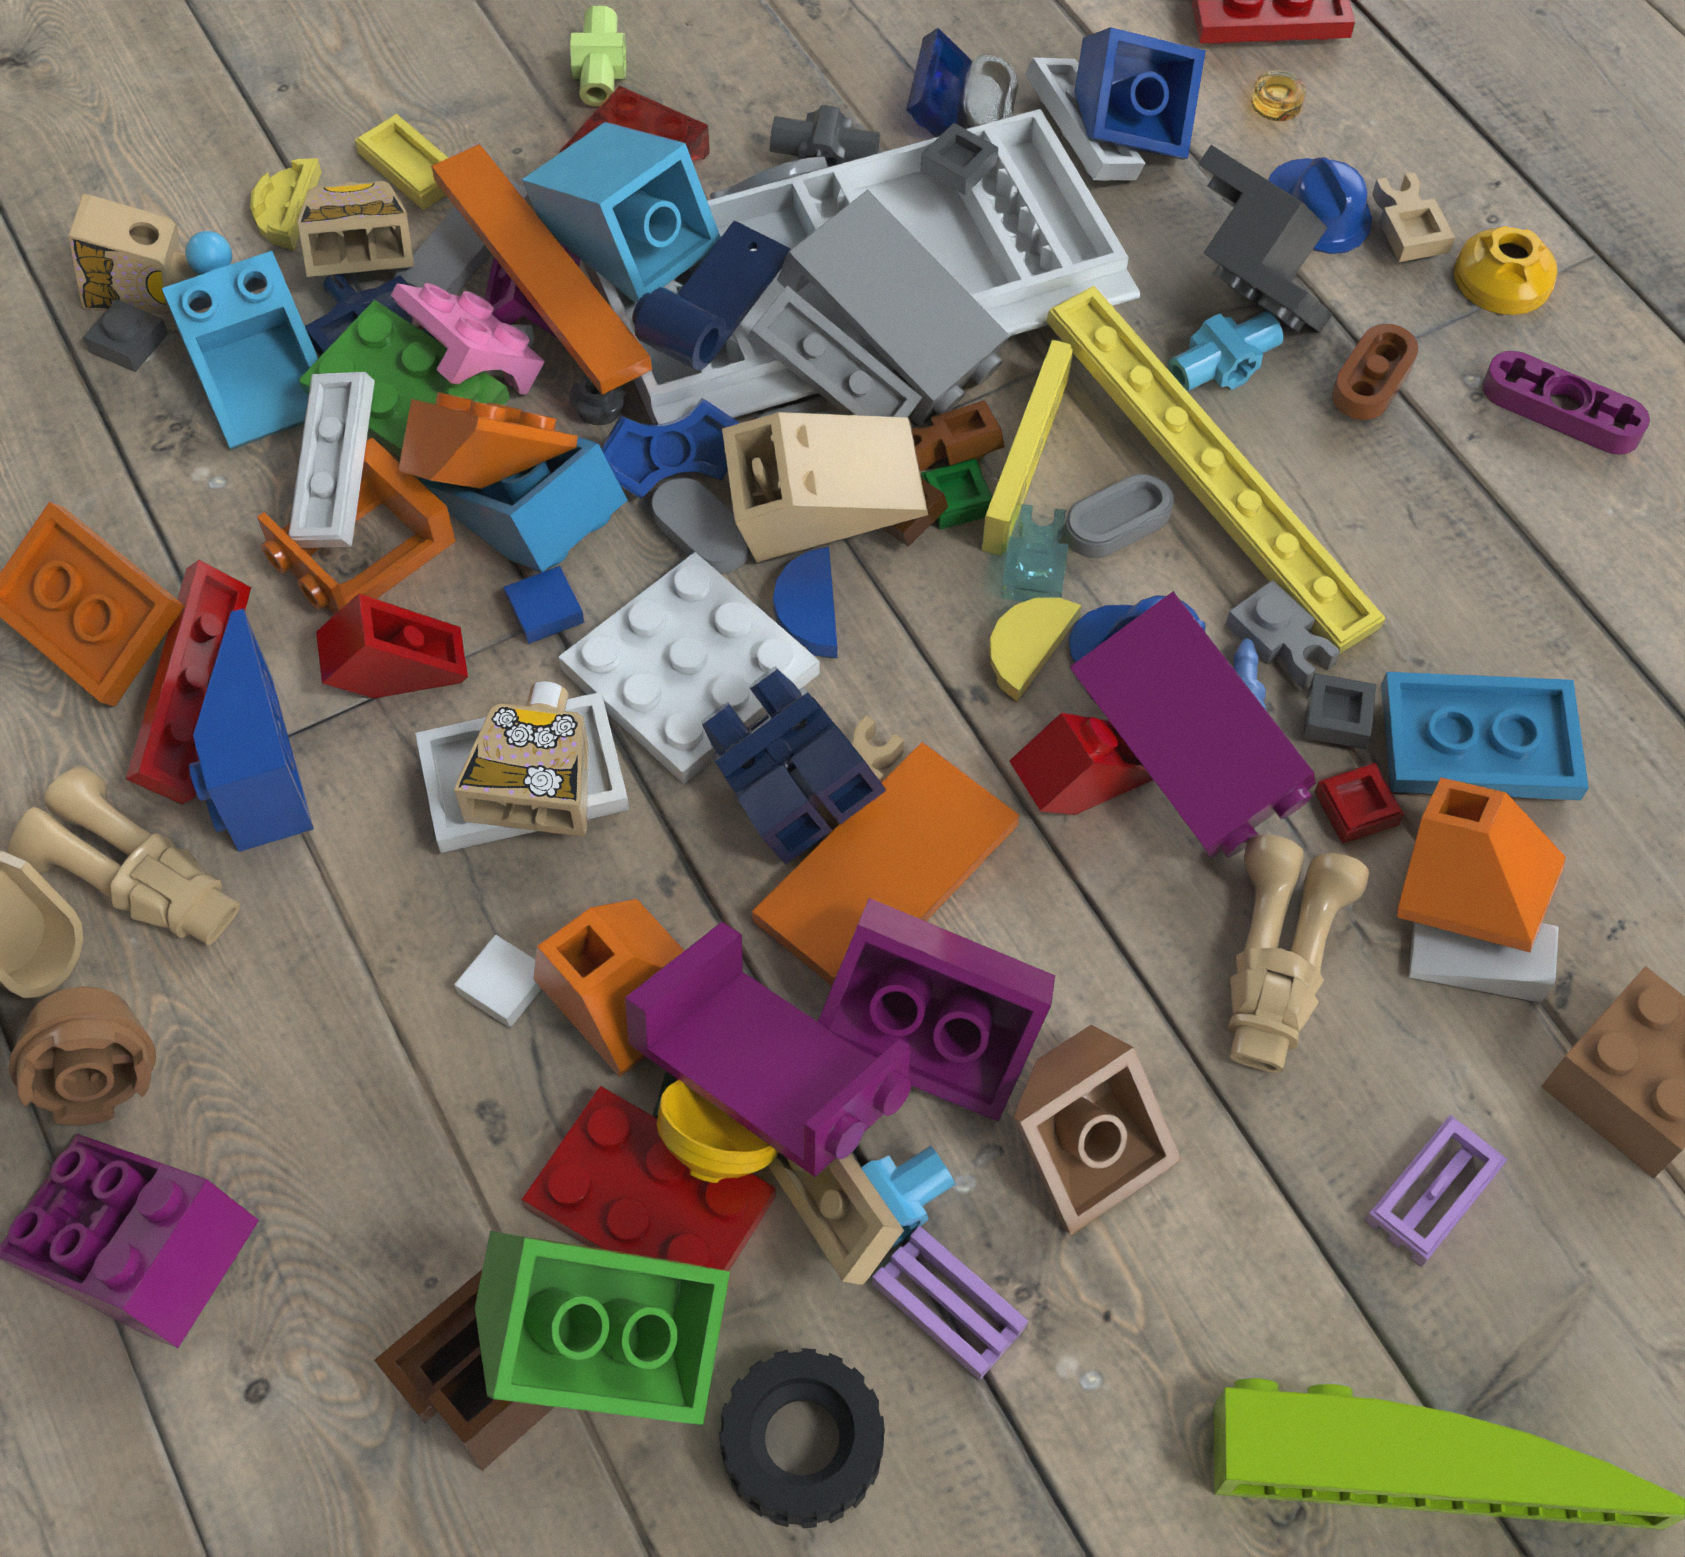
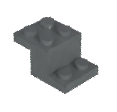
M1210 145L1198 165L1212 177L1207 187L1223 197L1222 200L1233 207L1203 252L1218 264L1213 275L1253 303H1255L1260 294L1263 295L1258 304L1294 330L1299 332L1306 323L1316 331L1321 332L1333 313L1307 291L1291 281L1328 227L1302 201L1213 145Z

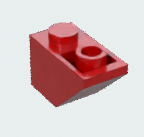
M1062 712L1009 760L1036 806L1043 812L1077 815L1153 780L1110 721Z

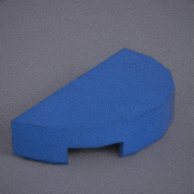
M829 547L807 551L786 565L776 579L773 595V612L777 624L801 645L807 647V650L812 655L837 658L838 646Z

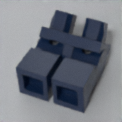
M775 666L749 686L752 693L767 711V714L747 727L730 703L727 702L705 717L701 723L711 745L716 750L713 753L714 762L738 796V801L759 835L786 865L832 831L817 810L819 806L824 804L838 823L842 824L884 793L886 788L804 686L798 689L793 681Z

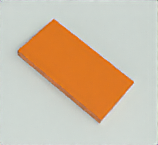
M921 742L881 782L886 788L884 793L842 824H839L752 910V921L831 986L834 983L868 898L927 921L1019 824L1020 815L924 742Z

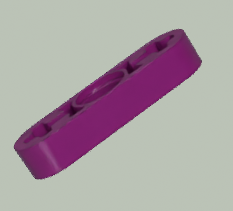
M1504 351L1497 354L1492 359L1482 384L1485 396L1492 403L1611 454L1621 455L1634 451L1650 423L1648 411L1637 400L1520 351ZM1508 376H1511L1518 380L1515 383H1512L1507 381L1506 379L1508 378ZM1536 386L1542 388L1540 395L1534 393ZM1557 394L1567 395L1578 403L1579 408L1576 410L1562 409L1553 403L1551 396ZM1591 409L1597 412L1595 418L1588 416ZM1614 421L1624 424V429L1615 427L1613 425Z

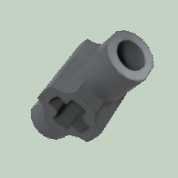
M821 105L815 112L807 113L806 121L775 116L770 136V152L798 156V160L823 156L827 166L831 167L878 154L880 132L851 128L852 120L845 117L841 113L840 108Z

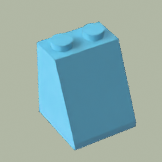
M604 122L522 179L537 216L557 241L634 302H638L644 294L652 293L655 289L664 287L704 258L721 238L689 151L683 142Z

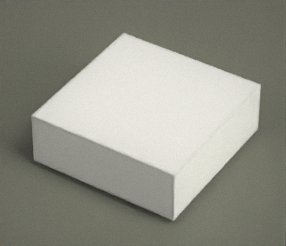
M498 935L491 939L454 984L458 995L508 1028L513 1026L541 991V987L533 979L535 959Z

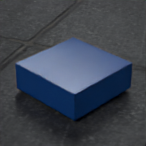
M560 566L504 586L506 599L528 644L585 623L583 611Z

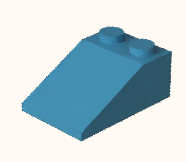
M578 437L575 449L482 489L418 478L423 485L447 506L449 514L507 559L542 573L547 568L561 563L574 545L590 532L606 525L611 518V514L628 501L599 444Z

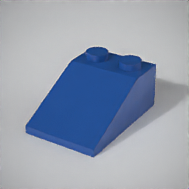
M244 608L230 613L193 734L199 761L190 763L189 771L199 800L201 802L206 800L208 812L216 832L228 830L238 852L313 830L314 827L273 677Z

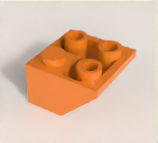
M437 392L435 403L411 399L398 470L431 481L482 489L575 449L578 436L555 430L557 419L553 417L525 412L522 409L487 402V404L475 402L472 399Z
M1441 777L1421 818L1398 905L1397 918L1531 953L1563 872L1566 856L1506 792Z
M638 899L590 907L537 946L533 979L613 1071L621 1077L646 1057L629 1045L625 997L684 952V950Z

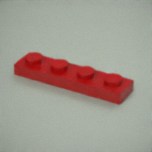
M197 560L186 568L177 599L185 607L168 630L126 776V780L181 805L196 797V791L189 771V764L199 761L193 734L230 613L243 608L246 610L252 588L201 560Z

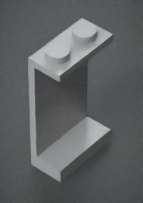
M868 189L788 252L777 281L784 288L789 286L796 293L811 282L911 387L923 397L910 417L917 426L934 412L940 415L951 411L964 397L965 392L962 388L973 379L978 385H981L1002 364L1003 360L998 356V353L1010 335Z

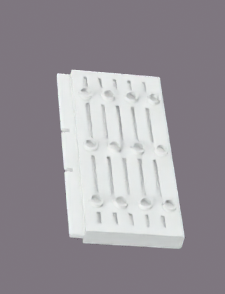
M1041 109L966 129L998 147L997 164L966 195L920 171L921 154L939 138L936 137L707 201L720 237L735 220L793 249L868 189L1010 336L1047 326L1048 323L1046 321L1049 309L1092 286H1095L1112 306L1140 298V291L1127 270L1128 255ZM705 257L663 288L678 294ZM584 262L594 287L637 339L635 336V325L632 322V315L637 302L630 299ZM780 271L715 358L702 370H694L638 340L651 356L652 370L633 380L652 424H663L682 417L693 409L701 398L707 400L732 418H736L818 393L748 336L753 326L784 290V287L777 281ZM811 282L797 292L799 296L890 371H895Z

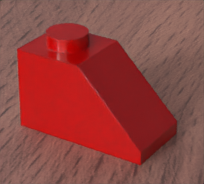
M359 593L316 631L322 684L375 699L460 684L468 678L461 627Z

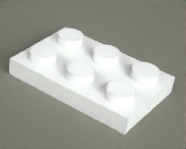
M602 692L568 699L565 711L577 712L584 716L589 742L587 820L630 810ZM486 717L415 733L440 853L536 832L527 829L464 822L454 789Z

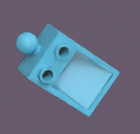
M213 231L196 233L189 239L186 245L185 256L191 269L199 274V276L164 287L162 291L207 399L230 450L305 423L309 395L304 393L298 380L318 360V357L273 251L231 264L232 250L228 241L222 235ZM266 287V289L261 293H250ZM210 307V309L204 313L196 312L201 309Z

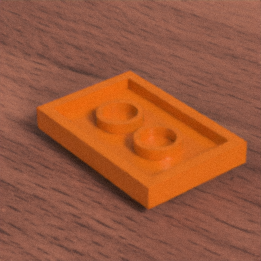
M50 501L0 572V618L100 703L114 707L185 607L184 604L66 508Z

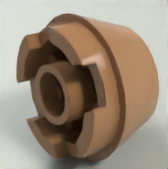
M74 987L47 996L33 1008L10 1056L9 1074L17 1088L19 1099L25 1107L32 1102L40 1108L52 1111L54 1123L96 1124L114 1118V1107L129 1100L136 1092L141 1097L146 1094L151 1081V1072L156 1061V1050L152 1039L123 998L102 988Z

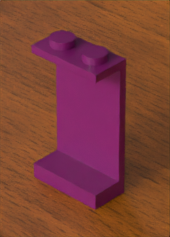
M1174 591L1070 666L1077 681L1089 697L1095 701L1199 840L1210 859L1222 851L1227 858L1234 856L1246 848L1250 838L1259 835L1254 829L1275 813L1280 819L1292 815L1312 798L1308 789L1316 784L1314 771Z
M720 922L625 997L629 1045L814 1177L836 1158L844 1159L849 1156L859 1144L864 1132L881 1116H890L898 1111L909 1095L911 1089V1080L909 1079L911 1046L898 1039L876 1060L872 1059L743 972L742 934L723 922Z

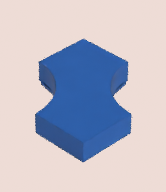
M701 398L687 414L663 424H642L621 415L600 448L619 484L639 498H642L657 482L677 473L699 472L722 481L728 471L722 428L740 424V422Z

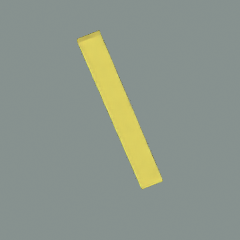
M1095 286L1049 309L1046 321L1064 343L1072 344L1073 354L1268 581L1273 580L1315 618L1311 631L1316 636L1329 640L1340 650L1341 654L1382 627L1386 620L1384 615Z

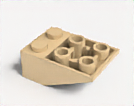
M778 412L722 428L735 523L757 563L928 515L911 424L907 417Z

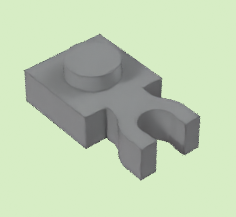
M1273 580L1229 611L1225 625L1241 640L1245 638L1251 639L1257 655L1267 664L1278 656L1286 662L1289 675L1301 688L1311 683L1316 671L1311 664L1305 661L1306 658L1316 659L1328 670L1336 664L1340 654V650L1329 640L1310 634L1315 618Z

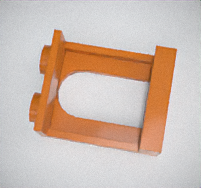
M373 437L366 441L355 522L383 503L415 534L359 575L345 583L338 584L311 558V555L318 548H301L288 535L290 523L281 529L265 512L257 516L266 540L260 547L267 560L281 574L289 570L298 579L297 584L303 595L317 610H321L326 606L334 615L358 593L374 599L379 598L456 542L447 506L414 475L399 471L400 462Z

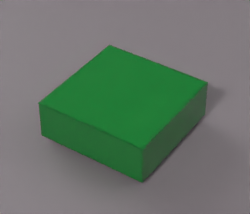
M976 459L921 473L923 480L944 493L948 508L935 520L939 530L985 518L993 496Z

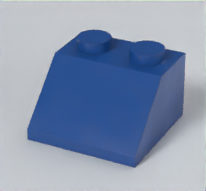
M1112 27L1083 37L1074 92L1088 139L1181 160L1188 159L1206 50Z

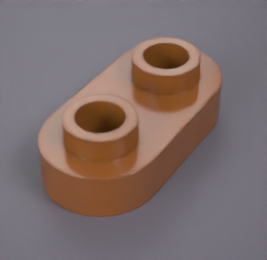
M1379 324L1369 328L1337 375L1332 391L1335 406L1343 414L1359 420L1374 419L1382 415L1413 368L1418 354V343L1415 337L1405 328L1394 324Z

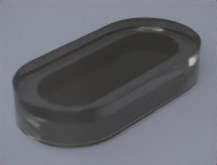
M987 54L980 55L974 59L963 80L956 112V121L959 126L969 129L1013 116L1019 82L1014 69L1009 63L1000 57Z

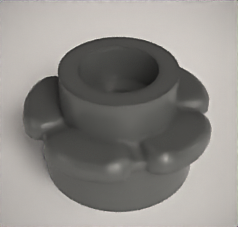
M584 375L580 383L573 384L569 393L570 402L577 406L576 410L583 421L592 425H606L615 421L620 416L624 406L622 397L626 395V388L623 384L601 395L587 375Z

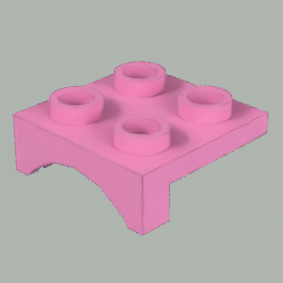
M397 283L391 296L413 318L411 324L420 330L425 328L447 348L437 371L450 383L460 384L464 380L483 371L502 370L505 381L510 386H513L519 394L527 395L545 361L527 346L530 341L527 335L509 324L501 323L492 315L494 308L488 301L467 291H464L461 296L449 294L442 288L429 283H425L423 288Z

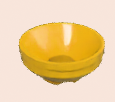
M1508 226L1490 228L1476 233L1466 241L1455 262L1454 279L1463 295L1476 306L1498 314H1524L1538 309L1546 303L1552 294L1558 272L1557 262L1550 249L1531 230H1522ZM1502 244L1518 246L1526 250L1529 256L1522 259L1511 258L1503 254L1499 246Z
M682 1081L674 1082L662 1094L656 1124L659 1135L676 1159L689 1168L690 1175L703 1181L718 1183L723 1178H739L764 1169L777 1156L778 1151L689 1088Z

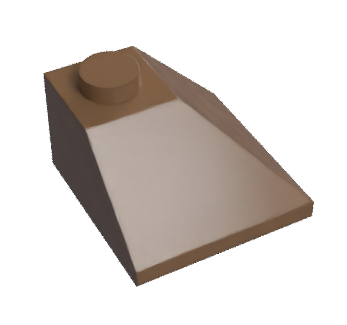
M1089 1025L1036 1060L1013 1118L1064 1230L1073 1235L1182 1159L1133 1046L1093 1025Z

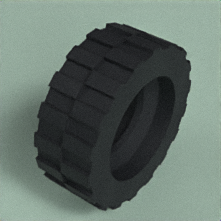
M802 1348V1352L788 1353L787 1349L774 1353V1357L765 1362L759 1360L749 1367L750 1373L743 1380L739 1378L731 1389L732 1397L728 1404L724 1403L721 1414L720 1449L725 1471L731 1480L732 1488L739 1498L743 1497L749 1503L750 1510L760 1517L764 1514L773 1518L774 1524L788 1527L789 1524H800L804 1529L817 1527V1523L830 1520L832 1523L844 1517V1511L852 1505L856 1508L865 1498L866 1490L870 1484L874 1485L878 1476L881 1458L883 1457L885 1433L884 1418L879 1412V1400L874 1390H869L864 1383L865 1377L855 1367L851 1369L843 1364V1359L832 1353L826 1356L816 1353V1349ZM796 1401H809L825 1408L834 1418L839 1430V1445L835 1456L822 1470L809 1475H795L782 1470L769 1456L765 1444L766 1429L772 1416L783 1406Z

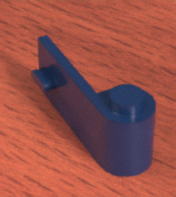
M734 220L678 294L659 287L652 293L644 294L639 299L632 315V322L635 325V336L639 341L694 370L704 369L715 358L782 269L791 248Z

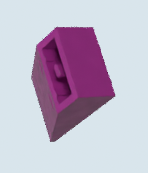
M77 1133L68 1148L57 1157L52 1165L50 1174L26 1209L12 1222L8 1235L0 1245V1260L138 1332L179 1348L259 1220L206 1178Z

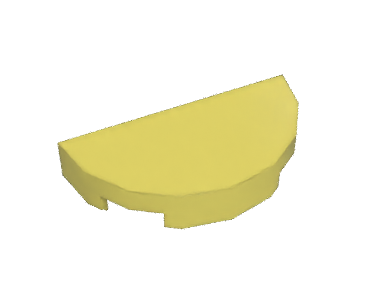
M318 158L292 160L291 168L279 171L272 177L269 176V173H266L259 179L251 192L250 209L260 234L275 246L293 251L300 235L298 218L308 191L317 187L322 173Z
M1033 598L1014 605L998 619L990 637L989 656L990 665L997 676L996 682L1000 689L1016 702L1019 701L1080 617L1082 605L1062 598Z

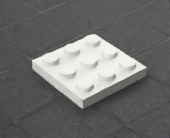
M696 552L558 657L561 670L587 695L602 692L606 712L682 784L687 783L714 761L713 753L716 750L711 745L701 723L705 717L729 702L745 725L749 727L767 714V711L752 693L749 686L771 668L776 666L793 681L798 689L807 685L820 674V661Z

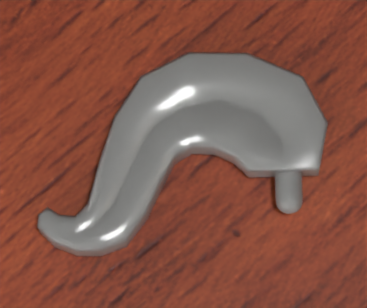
M823 156L787 162L761 171L729 188L712 192L710 198H719L824 169L828 166Z

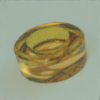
M1282 70L1266 72L1255 81L1251 98L1252 107L1260 116L1268 120L1287 121L1299 115L1303 108L1306 86L1293 73Z

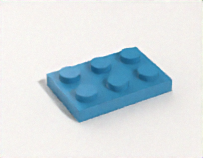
M1386 672L1381 683L1391 792L1433 794L1441 777L1506 792L1510 797L1582 800L1589 786L1574 680Z

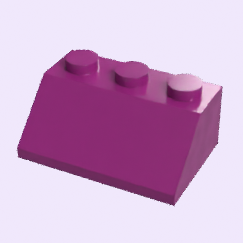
M868 898L817 1022L874 1060L882 1055L898 1039L903 1040L911 1046L909 1067L911 1086L999 1122L1052 1005L1056 975Z

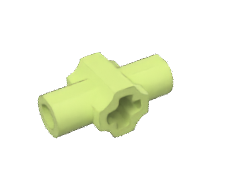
M592 6L588 8L584 13L583 33H571L570 38L573 79H580V98L585 104L590 106H606L610 104L614 97V80L626 79L625 33H617V14L607 6Z

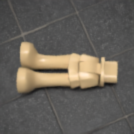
M84 766L69 770L49 785L44 797L46 806L55 817L63 822L88 829L128 855L129 857L124 863L120 865L70 832L57 819L39 807H32L25 812L9 842L7 853L27 861L40 875L55 865L60 866L84 879L110 898L113 908L129 911L131 919L169 928L174 935L180 938L190 934L209 946L224 932L240 908L239 902L221 892V881L207 874L188 849L176 848L170 838L144 830L107 802V786L105 781Z
M1267 834L1250 838L1244 853V866L1255 886V905L1243 952L1236 955L1237 974L1230 977L1233 1016L1227 1028L1235 1034L1229 1055L1233 1061L1263 1071L1281 1073L1288 1050L1297 1048L1300 1038L1299 1032L1319 1004L1315 994L1324 982L1320 971L1331 923L1338 910L1361 898L1366 889L1369 870L1361 861L1345 854L1324 853L1313 858L1307 868L1302 887V902L1291 951L1278 948L1285 915L1300 876L1305 856L1303 849L1294 841L1282 836Z

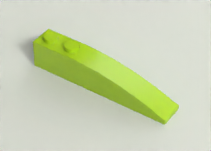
M1261 1378L1236 1380L1234 1388L1225 1387L1214 1403V1495L1665 1530L1685 1519L1684 1497L1611 1463L1524 1431L1450 1411L1376 1398L1353 1397L1352 1388L1338 1384L1313 1385L1308 1387V1393L1279 1391V1384L1277 1382Z

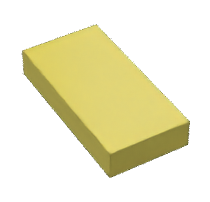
M395 114L355 139L358 154L422 210H425L446 196L435 182L431 166L448 157L398 114Z

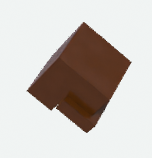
M480 1270L374 1361L421 1420L426 1423L436 1414L483 1471L554 1407L487 1397L475 1313V1304L482 1270Z

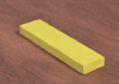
M1053 339L1051 341L985 516L982 551L1002 556V553H1005L1068 385L1073 354L1072 344Z

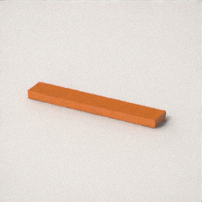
M480 144L431 166L435 182L601 395L652 370L651 356Z

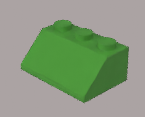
M490 1231L475 1304L487 1397L497 1400L703 1425L730 1271Z

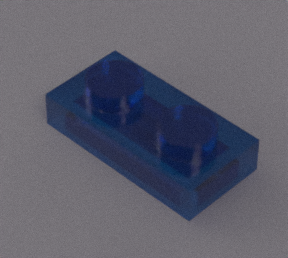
M939 28L923 37L906 111L913 117L915 122L928 130L935 138L940 137L953 123L959 125L972 66V60Z

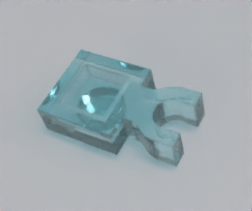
M1022 504L1018 527L1020 538L1009 537L1001 599L1025 602L1033 598L1062 597L1069 544L1058 542L1063 535L1066 510L1055 509L1053 522L1047 526H1039L1031 519L1033 505Z

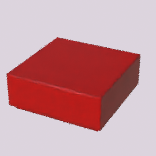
M1376 763L1318 781L1314 791L1342 844L1398 826L1404 817L1402 809Z

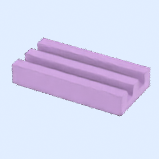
M1450 1115L1364 1221L1375 1230L1378 1226L1390 1234L1387 1239L1397 1248L1404 1245L1413 1253L1410 1258L1422 1267L1508 1159ZM1450 1138L1455 1139L1462 1145L1461 1149L1404 1219H1399L1391 1210ZM1474 1155L1486 1164L1424 1239L1414 1231L1415 1227Z
M921 1226L910 1235L908 1243L904 1247L900 1246L891 1256V1261L885 1268L881 1267L872 1277V1285L979 1381L1026 1329L1028 1320ZM921 1254L1003 1326V1331L999 1333L915 1258ZM905 1272L985 1343L988 1348L982 1355L979 1354L896 1279Z

